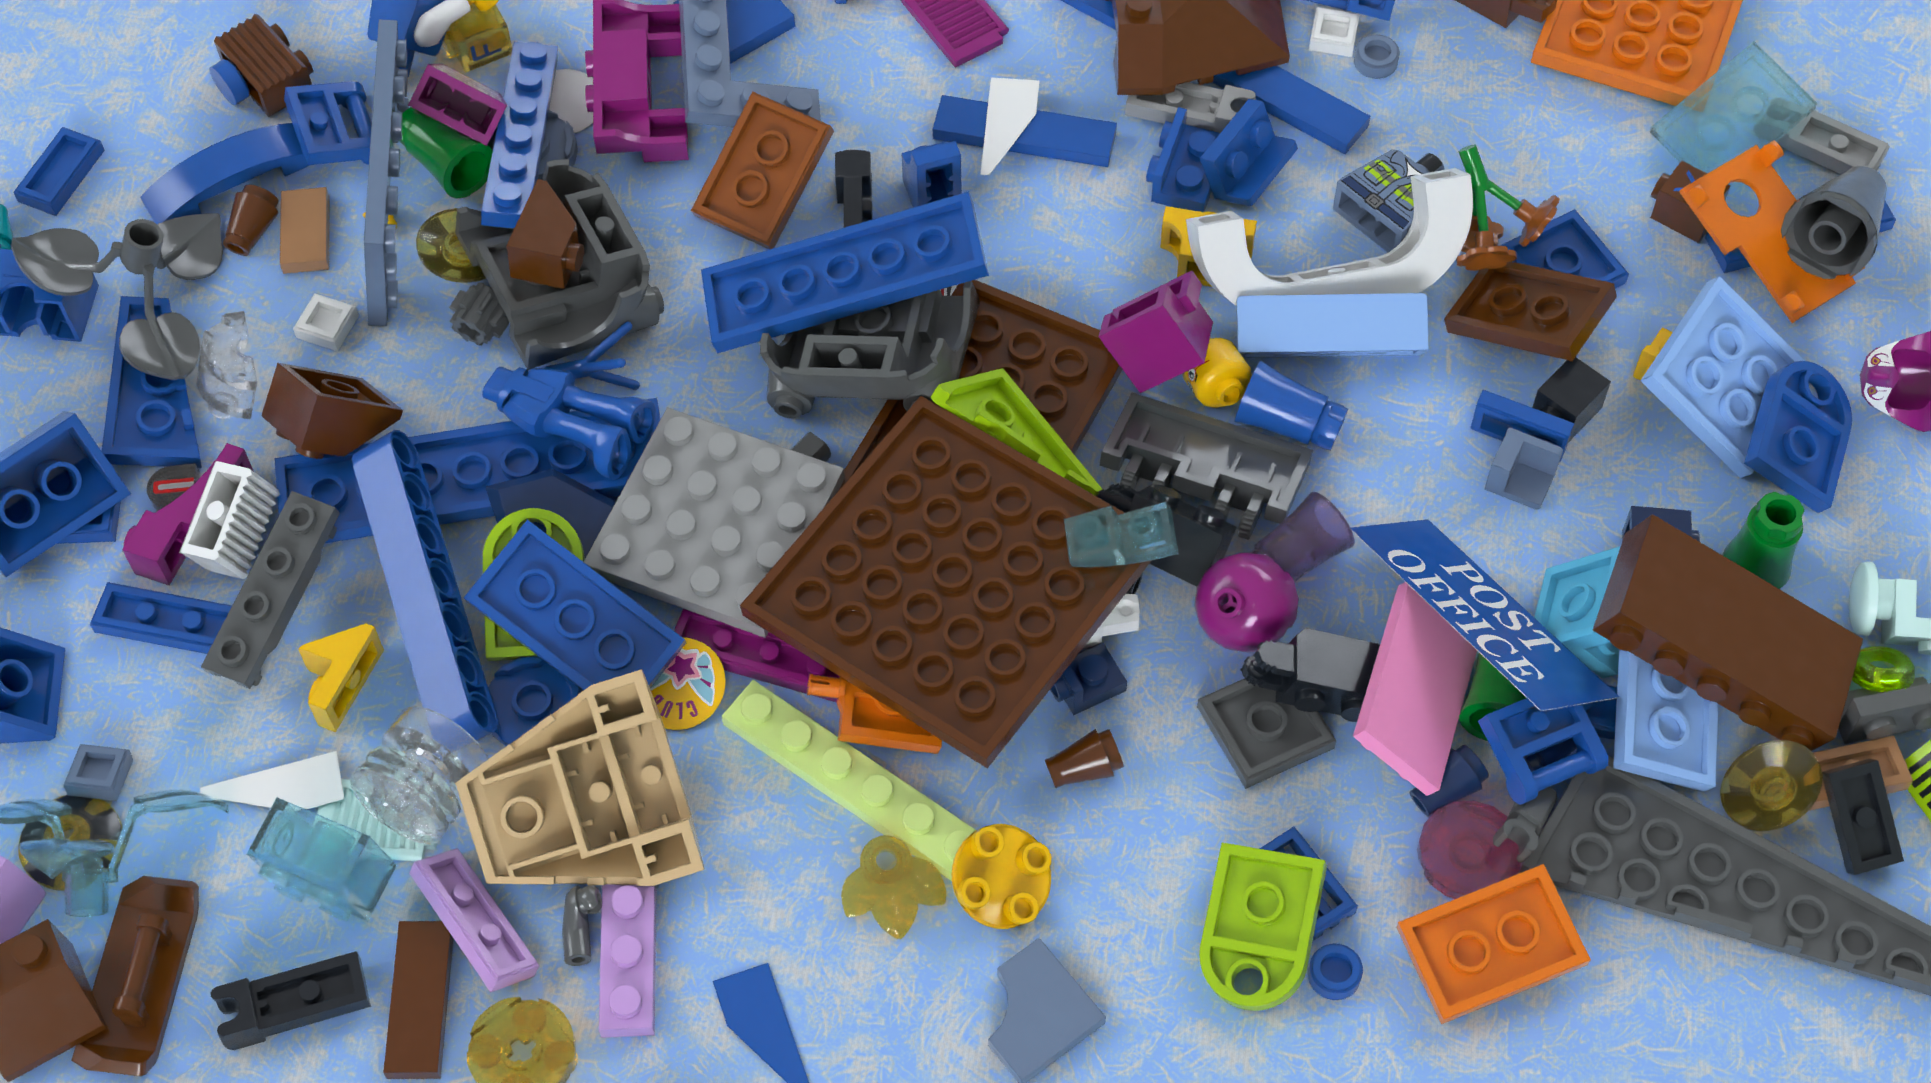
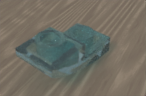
M1166 502L1120 515L1115 512L1112 506L1064 519L1069 562L1073 567L1126 565L1178 554L1173 515Z

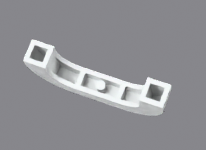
M1457 168L1411 176L1414 203L1411 227L1397 247L1378 257L1287 275H1267L1259 272L1252 263L1247 249L1244 220L1233 211L1186 219L1191 252L1206 281L1235 306L1239 296L1419 293L1436 282L1450 268L1466 241L1473 212L1471 174Z

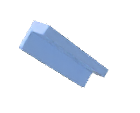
M1425 293L1239 296L1236 300L1237 335L1233 343L1244 358L1421 356L1429 350L1427 295Z

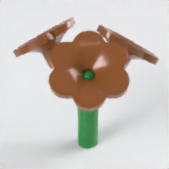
M1476 144L1458 151L1466 173L1471 174L1473 212L1470 230L1461 250L1466 254L1458 256L1456 263L1458 266H1465V269L1470 271L1485 268H1502L1507 265V262L1516 260L1517 253L1514 250H1508L1506 246H1498V239L1503 236L1504 229L1501 224L1492 222L1490 217L1487 216L1485 191L1487 190L1514 209L1513 215L1525 222L1521 232L1522 236L1519 240V244L1523 247L1527 246L1530 241L1534 242L1541 235L1545 226L1556 214V206L1560 198L1553 195L1548 200H1544L1538 207H1535L1525 199L1517 200L1488 179Z

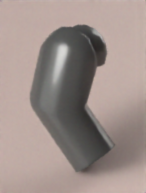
M577 885L565 896L562 938L564 961L571 966H580L591 961L588 914H596L602 908L600 891L594 885H588L584 888H580Z

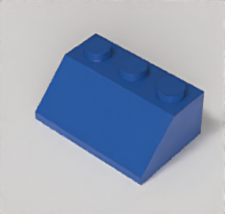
M62 412L0 453V572L4 577L9 576L131 494L75 413Z

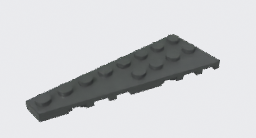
M1608 756L1609 762L1605 769L1594 774L1583 772L1573 777L1539 835L1537 848L1524 861L1519 872L1522 873L1544 864L1554 886L1931 996L1930 925L1652 778L1614 769V758Z

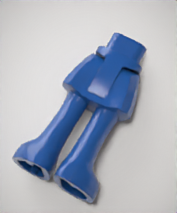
M501 366L495 370L483 388V398L497 403V408L500 412L504 413L521 429L536 437L547 438L550 435H557L585 445L592 450L596 471L609 479H619L625 472L631 456L630 441L637 444L643 443L653 429L656 409L652 401L639 397L618 398L584 391L574 386L575 378L572 372L565 370L531 368L528 372L527 369L519 367L515 371H511ZM570 409L600 418L611 425L600 424L568 413Z

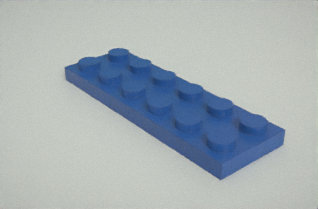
M969 191L701 269L711 343L717 354L760 342L762 333H769L771 338L989 276L975 208Z

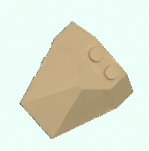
M642 669L589 686L564 706L550 714L521 737L455 783L486 884H615L655 886L705 869L693 817L662 717Z

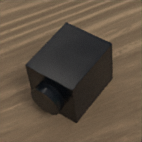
M1577 357L1573 361L1566 360L1537 390L1532 408L1575 423L1568 441L1569 443L1603 407L1611 381Z

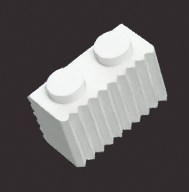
M216 461L179 553L184 554V556L195 561L194 563L200 564L199 566L204 567L208 571L245 579L248 576L247 570L252 567L251 561L256 558L254 552L259 549L257 543L263 540L261 534L266 531L264 525L270 522L268 517L273 513L271 507L277 504L275 498L280 495L278 489L249 468Z

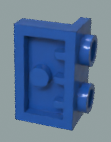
M1248 99L1200 157L1214 199L1252 206L1297 151L1298 147L1293 139L1275 136L1263 101Z
M1178 107L1173 122L1165 121L1159 140V147L1163 148L1160 156L1153 155L1148 166L1146 181L1153 183L1151 202L1174 208L1205 212L1212 190L1200 157L1220 133L1187 125V109Z

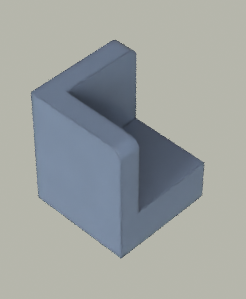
M1509 427L1491 464L1485 490L1530 508L1540 509L1556 474L1563 449Z

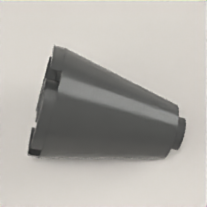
M1857 166L1799 198L1785 214L1781 228L1782 239L1785 236L1790 248L1787 253L1792 261L1807 273L1824 279H1835L1837 275L1850 274L1851 276L1859 273L1871 260L1877 247L1887 191L1883 177L1872 168Z

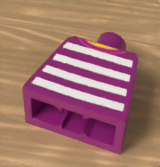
M428 64L408 106L487 146L507 107V103L500 93L444 64Z

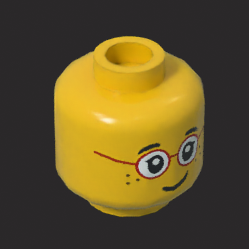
M1220 337L1210 338L1205 363L1182 373V376L1193 394L1204 406L1219 408L1233 405L1243 397L1252 373L1249 364L1241 353L1238 352L1236 346L1230 340Z

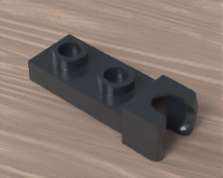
M865 150L836 152L835 182L837 204L844 203V228L872 220L871 153Z
M357 951L251 982L248 978L217 986L210 992L212 999L216 1001L219 1010L223 1014L239 1012L234 1019L220 1024L217 1028L222 1044L229 1050H237L265 1042L266 1037L371 1007L363 966Z

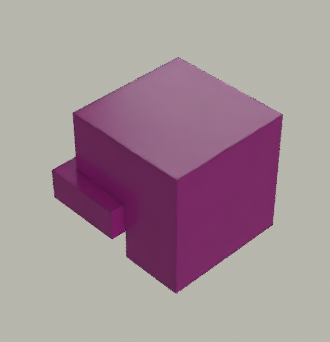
M1193 271L1185 273L1113 309V312L1105 315L1098 337L1140 393L1205 363L1213 321L1199 302L1202 284Z

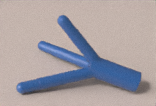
M629 321L625 322L583 359L549 365L545 368L572 372L575 379L590 377L637 390L640 387L638 381L604 371L624 367L626 365L625 359L596 361L632 329V323Z

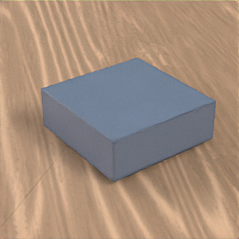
M80 744L63 785L67 796L117 801L133 762L130 750Z

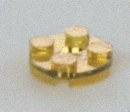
M512 997L490 1006L478 1017L470 1032L472 1038L468 1045L467 1064L476 1083H566L570 1074L577 1066L578 1058L576 1039L565 1014L551 1002L539 998V1002L534 1000H521V997ZM519 1040L522 1044L527 1045L533 1041L536 1046L531 1051L532 1057L524 1062L521 1060L514 1062L509 1059L514 1054L511 1047L514 1042Z

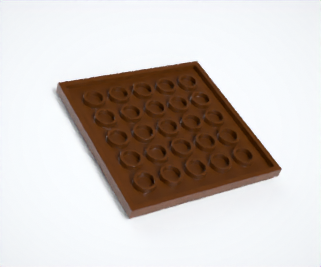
M920 396L741 603L740 608L742 615L988 769L1164 546V535Z

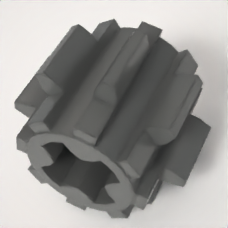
M478 283L476 286L473 284L467 292L460 290L449 307L455 312L450 320L453 323L451 328L454 332L460 334L464 340L474 342L476 345L482 346L483 343L487 344L493 336L500 338L510 323L492 288L484 285V283Z

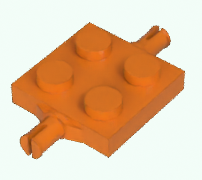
M810 673L807 695L837 698V706L840 712L838 741L933 754L939 753L942 747L941 739L842 677L834 678Z

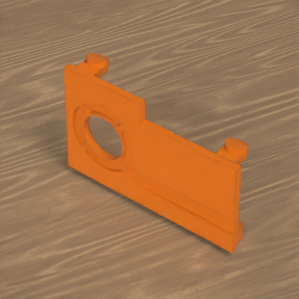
M1773 140L1761 149L1757 145L1753 146L1685 186L1679 192L1724 256L1738 248L1790 322L1794 323L1856 284L1852 278L1856 274L1851 276L1850 274L1837 275L1835 279H1824L1807 273L1790 258L1787 253L1790 248L1785 236L1782 239L1781 228L1785 214L1797 200L1772 167L1776 160L1784 156L1781 146ZM1742 182L1756 193L1759 207L1755 215L1750 217L1740 216L1728 207L1724 197L1727 184Z

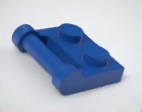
M348 81L285 87L284 101L307 165L362 160L363 163L369 165L372 122L365 106L367 97L361 83ZM341 104L344 108L348 109L358 138L350 139L338 105Z
M1526 698L1489 713L1478 721L1507 777L1506 786L1508 793L1517 804L1521 805L1534 800L1538 796L1539 791L1583 772L1594 774L1608 766L1609 760L1606 749L1582 704L1540 711ZM1568 739H1573L1577 747L1576 753L1532 772L1530 771L1524 758Z

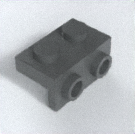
M1918 677L1849 691L1838 728L1844 744L1867 739H1879L1912 730L1930 729L1931 683L1928 684L1924 677Z

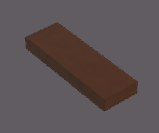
M399 921L383 1070L386 1079H441L454 940L442 921Z

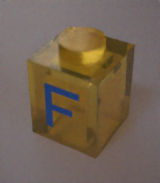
M473 3L470 6L471 11L454 21L447 29L442 43L443 48L449 59L457 57L465 73L512 54L508 26L496 5L488 10L480 11Z

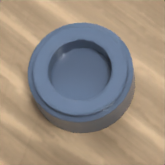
M1366 36L1356 46L1354 65L1366 77L1374 79L1388 77L1397 68L1400 55L1399 47L1395 41L1387 36Z

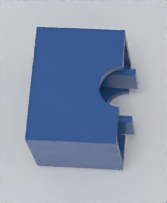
M12 248L11 250L0 249V335L20 337L26 328L32 325H39L43 334L50 335L52 340L81 342L99 286L94 274L92 287L86 293L74 296L56 295L39 288L26 277L15 260Z

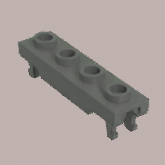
M291 491L201 665L204 671L215 676H222L233 680L238 685L251 689L252 685H259L262 679L260 669L267 655L277 647L321 560L322 548L325 542L333 539L337 532L334 524L340 513L335 507Z

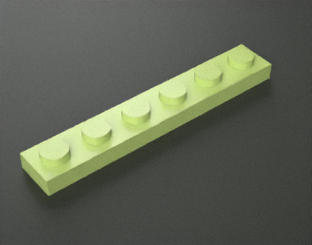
M755 680L750 682L722 714V722L725 727L952 881V865L955 854L962 842L971 833L976 831L974 828L848 743L838 741V737Z

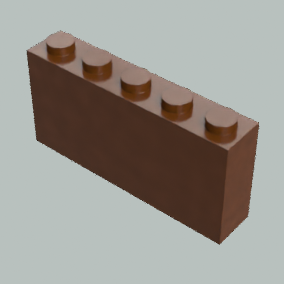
M1654 514L1625 533L1593 627L1594 632L1610 640L1616 648L1629 651L1653 665L1654 669L1659 673L1671 676L1694 689L1700 697L1716 702L1738 715L1743 722L1759 727L1781 740L1787 748L1791 749L1792 745H1797L1809 752L1836 739L1863 638Z

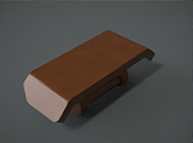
M142 876L122 888L92 989L107 1029L76 1045L71 1061L90 1071L132 1076L146 1075L155 1065L198 917L199 886L197 883L186 880Z

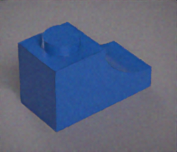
M956 141L919 146L911 151L901 153L903 183L913 208L962 194L961 153Z

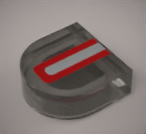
M196 463L167 466L156 471L147 483V495L157 511L177 499L198 481L200 472Z

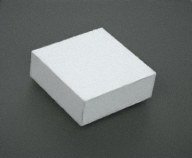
M1317 7L1309 50L1352 57L1360 14Z
M314 293L293 330L298 339L338 352L358 319L359 314L356 306Z

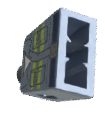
M1391 149L1337 181L1333 210L1386 252H1390L1402 242L1412 224L1414 203L1411 176L1445 170L1444 165L1437 156L1431 153L1425 154L1415 163L1401 151Z

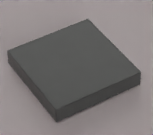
M1244 679L1198 699V710L1245 789L1335 748L1336 739L1318 711L1304 712L1296 709L1293 705L1276 702V691L1260 688L1258 685L1253 686V684H1248V681Z

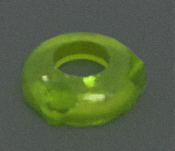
M1884 646L1865 647L1860 649L1852 681L1862 688L1882 693L1909 688L1915 679V666L1911 659L1899 650ZM1884 661L1894 665V667L1879 668L1873 666L1871 662Z

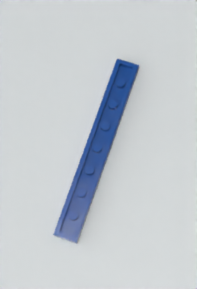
M1061 0L1116 30L1112 1ZM1278 66L1242 75H1237L1236 70L1214 75L1212 82L1223 89L1225 85H1230L1255 92L1256 100L1264 102L1267 113L1343 154L1349 151L1370 123V115Z

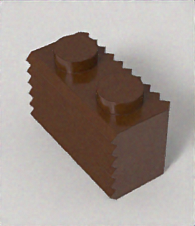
M254 14L252 19L247 18L244 23H239L237 28L231 27L229 32H223L222 36H216L214 40L220 60H228L236 67L249 88V96L261 107L268 117L286 107L284 101L285 87L312 85L309 75L314 71L306 55L301 50L293 53L289 48V41L282 29L276 23L269 26L260 15Z

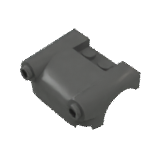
M569 159L546 162L541 180L549 183L575 220L578 243L584 245V257L581 268L578 272H572L565 289L511 278L506 245L514 228L481 225V211H475L468 207L457 209L455 234L472 266L480 265L510 322L509 336L527 370L597 346L627 321L631 322L633 327L625 335L658 324L659 316L664 312V301L661 292L656 286L651 287L648 283L650 264L646 252L610 188L598 173L592 176L582 169L569 166Z
M968 281L964 283L963 296H943L940 290L787 333L779 345L774 342L769 333H762L760 354L769 367L767 385L768 404L782 417L798 418L810 412L815 397L903 400V407L906 411L910 409L920 396L934 403L930 397L939 384L959 379L980 305V299L973 282Z

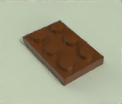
M1507 262V265L1502 268L1479 270L1446 315L1444 322L1448 333L1573 361L1615 301L1617 295L1614 283L1516 262Z

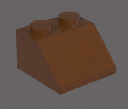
M277 363L261 416L276 428L278 436L290 440L296 446V452L309 458L323 459L325 454L346 456L400 420L403 410L363 378Z
M49 919L0 944V1073L7 1082H10L107 1029L73 944Z

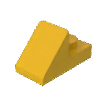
M367 623L306 643L298 649L306 668L310 672L320 675L311 686L308 705L318 726L333 732L338 730L384 651L375 626Z

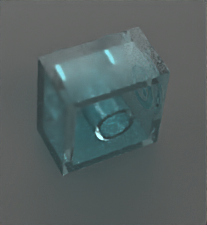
M276 797L246 854L261 867L258 875L275 884L274 890L298 902H302L304 897L307 896L320 903L319 909L348 922L351 914L369 921L397 866L370 836Z

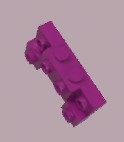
M593 0V50L585 51L587 77H593V85L585 86L587 111L593 112V139L596 154L642 151L644 163L689 160L688 123H685V108L652 109L651 57L682 56L679 4L644 5L625 0Z

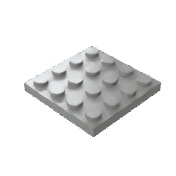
M667 407L584 563L611 583L766 638L768 631L744 617L740 605L839 491L845 479L844 468Z

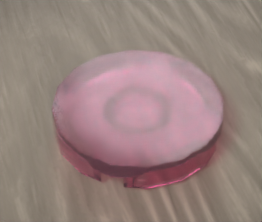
M1474 800L1452 802L1437 809L1424 823L1417 847L1418 860L1420 859L1421 866L1424 869L1423 874L1430 885L1446 897L1457 899L1517 875L1521 867V863L1516 860L1519 853L1518 845L1513 840L1507 838L1499 847L1493 844V836L1505 823L1507 816L1494 806Z

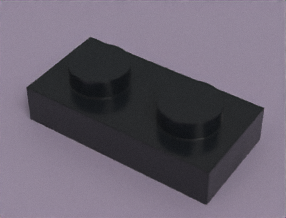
M1869 758L1821 772L1846 872L1857 875L1903 862L1904 859L1879 761Z

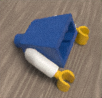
M372 0L370 3L371 10L367 35L370 40L377 42L379 19L397 20L398 39L407 40L406 68L399 67V69H407L409 77L415 52L435 57L440 52L447 29L454 21L470 12V6L473 3L478 10L485 11L495 6L499 0Z

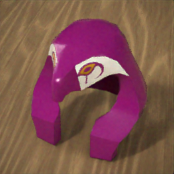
M1931 331L1875 348L1866 356L1859 375L1862 397L1870 406L1918 432L1931 431Z

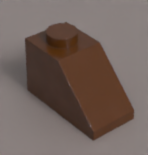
M537 179L506 245L510 276L515 279L565 289L572 272H578L581 268L584 257V245L578 243L575 220L549 183L545 180Z

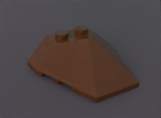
M1105 0L1112 1L1117 36L1113 66L1117 95H1163L1175 92V86L1195 80L1198 81L1199 85L1213 82L1214 75L1236 70L1237 75H1242L1289 63L1290 54L1280 0Z

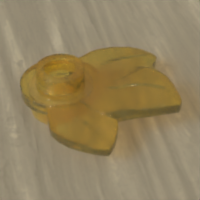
M883 835L870 840L863 848L860 856V867L845 879L841 900L846 917H857L871 911L874 919L885 932L896 939H902L915 920L918 904L926 906L944 905L946 903V888L938 869L931 862L912 857L909 848L902 840L894 836ZM883 852L891 853L896 859L895 867L890 870L881 869L876 862L877 856Z

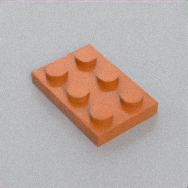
M1544 864L1399 921L1396 927L1441 1024L1585 967L1591 961Z

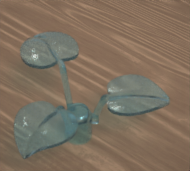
M182 789L162 790L133 797L134 804L128 811L115 850L112 843L103 840L79 839L70 841L65 839L58 816L72 814V807L67 803L57 800L24 799L0 804V823L22 824L41 821L52 828L54 838L20 843V853L51 879H54L62 872V881H65L66 915L92 917L109 912V883L118 882V869L134 824L139 816L149 812H174L213 806L228 813L229 805L209 795ZM113 853L109 867L103 868V859L99 857Z

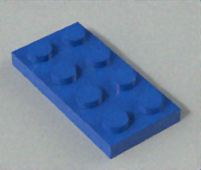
M528 519L464 596L466 602L582 691L593 684L641 669L651 688L686 644L685 639Z

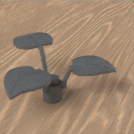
M218 213L182 216L158 224L146 219L131 221L125 227L122 243L113 242L111 250L100 262H97L99 250L95 242L78 230L54 228L26 237L12 238V252L21 271L39 288L56 295L74 296L86 293L92 287L93 272H103L117 257H120L121 262L128 271L144 275V308L146 319L132 320L123 327L119 337V348L124 359L141 372L170 380L184 379L195 369L200 352L198 333L192 323L181 314L170 312L156 318L154 313L153 274L154 268L163 269L166 266L175 277L184 280L203 279L215 273L220 266L223 254L220 230L221 219Z

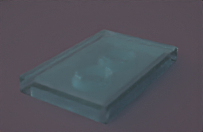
M1753 41L1651 127L1650 133L1679 163L1682 160L1708 174L1755 145L1761 149L1773 140L1777 142L1816 109L1817 102Z

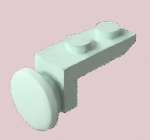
M1874 562L1860 563L1853 574L1849 592V617L1854 632L1859 635L1868 636L1873 630L1876 619L1882 620L1881 644L1918 646V653L1931 655V618L1916 617L1917 580L1878 578Z

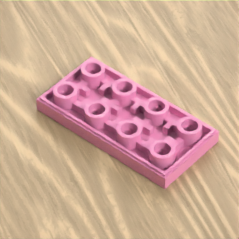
M1404 582L1398 585L1353 737L1365 749L1373 752L1394 769L1401 778L1409 781L1428 796L1440 790L1477 650L1416 591Z

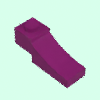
M227 443L209 469L186 492L155 513L145 510L138 524L132 526L127 532L122 549L136 575L170 586L186 558L184 554L179 552L214 463L216 461L249 468L253 471L243 448Z

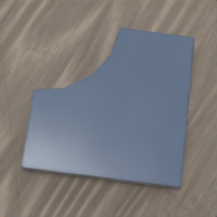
M1040 938L1033 941L997 968V975L1007 992L1008 1008L1002 1025L988 1039V1046L1018 1083L1030 1081L1105 1024L1106 1016Z

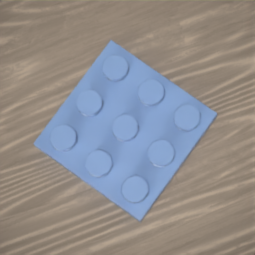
M1718 276L1707 281L1640 381L1739 478H1742L1754 472L1744 462L1765 386L1769 378L1787 365L1805 360Z

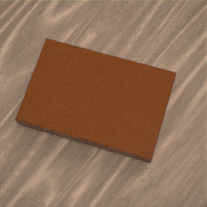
M752 91L691 212L695 216L767 249H773L834 133L831 125Z

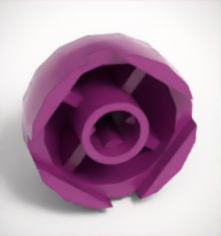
M1238 553L1218 560L1204 572L1196 587L1194 607L1199 625L1211 640L1229 650L1247 653L1256 652L1257 646L1261 642L1264 643L1266 640L1268 642L1272 640L1273 643L1280 642L1281 640L1279 639L1284 636L1288 628L1293 626L1297 618L1299 598L1294 580L1287 571H1283L1280 565L1274 562V559L1262 554Z

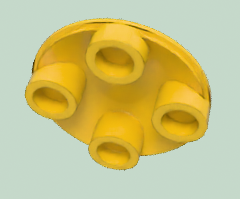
M993 824L974 831L958 848L952 865L953 889L961 907L975 921L995 929L1015 928L1033 921L1045 905L1050 892V865L1052 857L1049 849L1028 832L1012 825Z

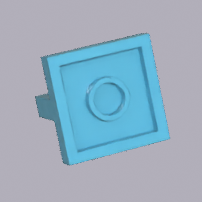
M1621 546L1547 568L1534 616L1539 623L1580 661L1601 678L1618 675L1619 649L1612 645L1610 640L1594 632L1593 627Z

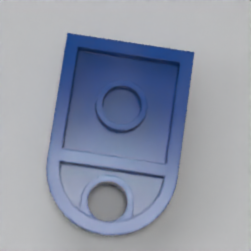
M1797 361L1778 370L1769 378L1765 386L1744 462L1745 465L1788 494L1794 496L1816 513H1820L1832 506L1852 428V412L1847 395L1840 383L1829 371L1813 362ZM1808 382L1815 388L1818 399L1811 393Z

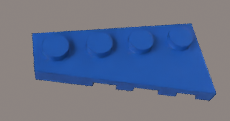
M121 296L102 452L112 465L202 468L185 378L170 380L146 374L131 366L121 354L119 337L123 327L132 320L146 319L144 297ZM154 298L156 318L165 313L172 312L169 298Z

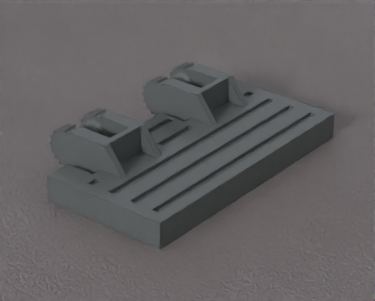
M1131 393L1101 452L1099 466L1119 472L1125 458L1129 459L1130 461L1122 476L1120 486L1124 485V488L1129 487L1134 490L1139 478L1152 481V485H1150L1152 487L1154 485L1168 487L1173 474L1172 489L1211 501L1216 488H1220L1222 491L1214 509L1225 515L1224 521L1227 520L1231 507L1246 511L1242 515L1238 526V537L1249 540L1261 515L1264 503H1267L1264 519L1284 525L1310 465L1313 450Z

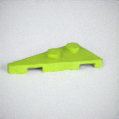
M1003 368L941 383L930 397L934 403L1091 494L1096 496L1099 494V491L1103 490Z

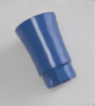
M1260 361L1246 388L1234 422L1278 433L1306 445H1309L1311 441L1312 444L1331 451L1345 420L1348 408L1328 401V396L1301 385Z

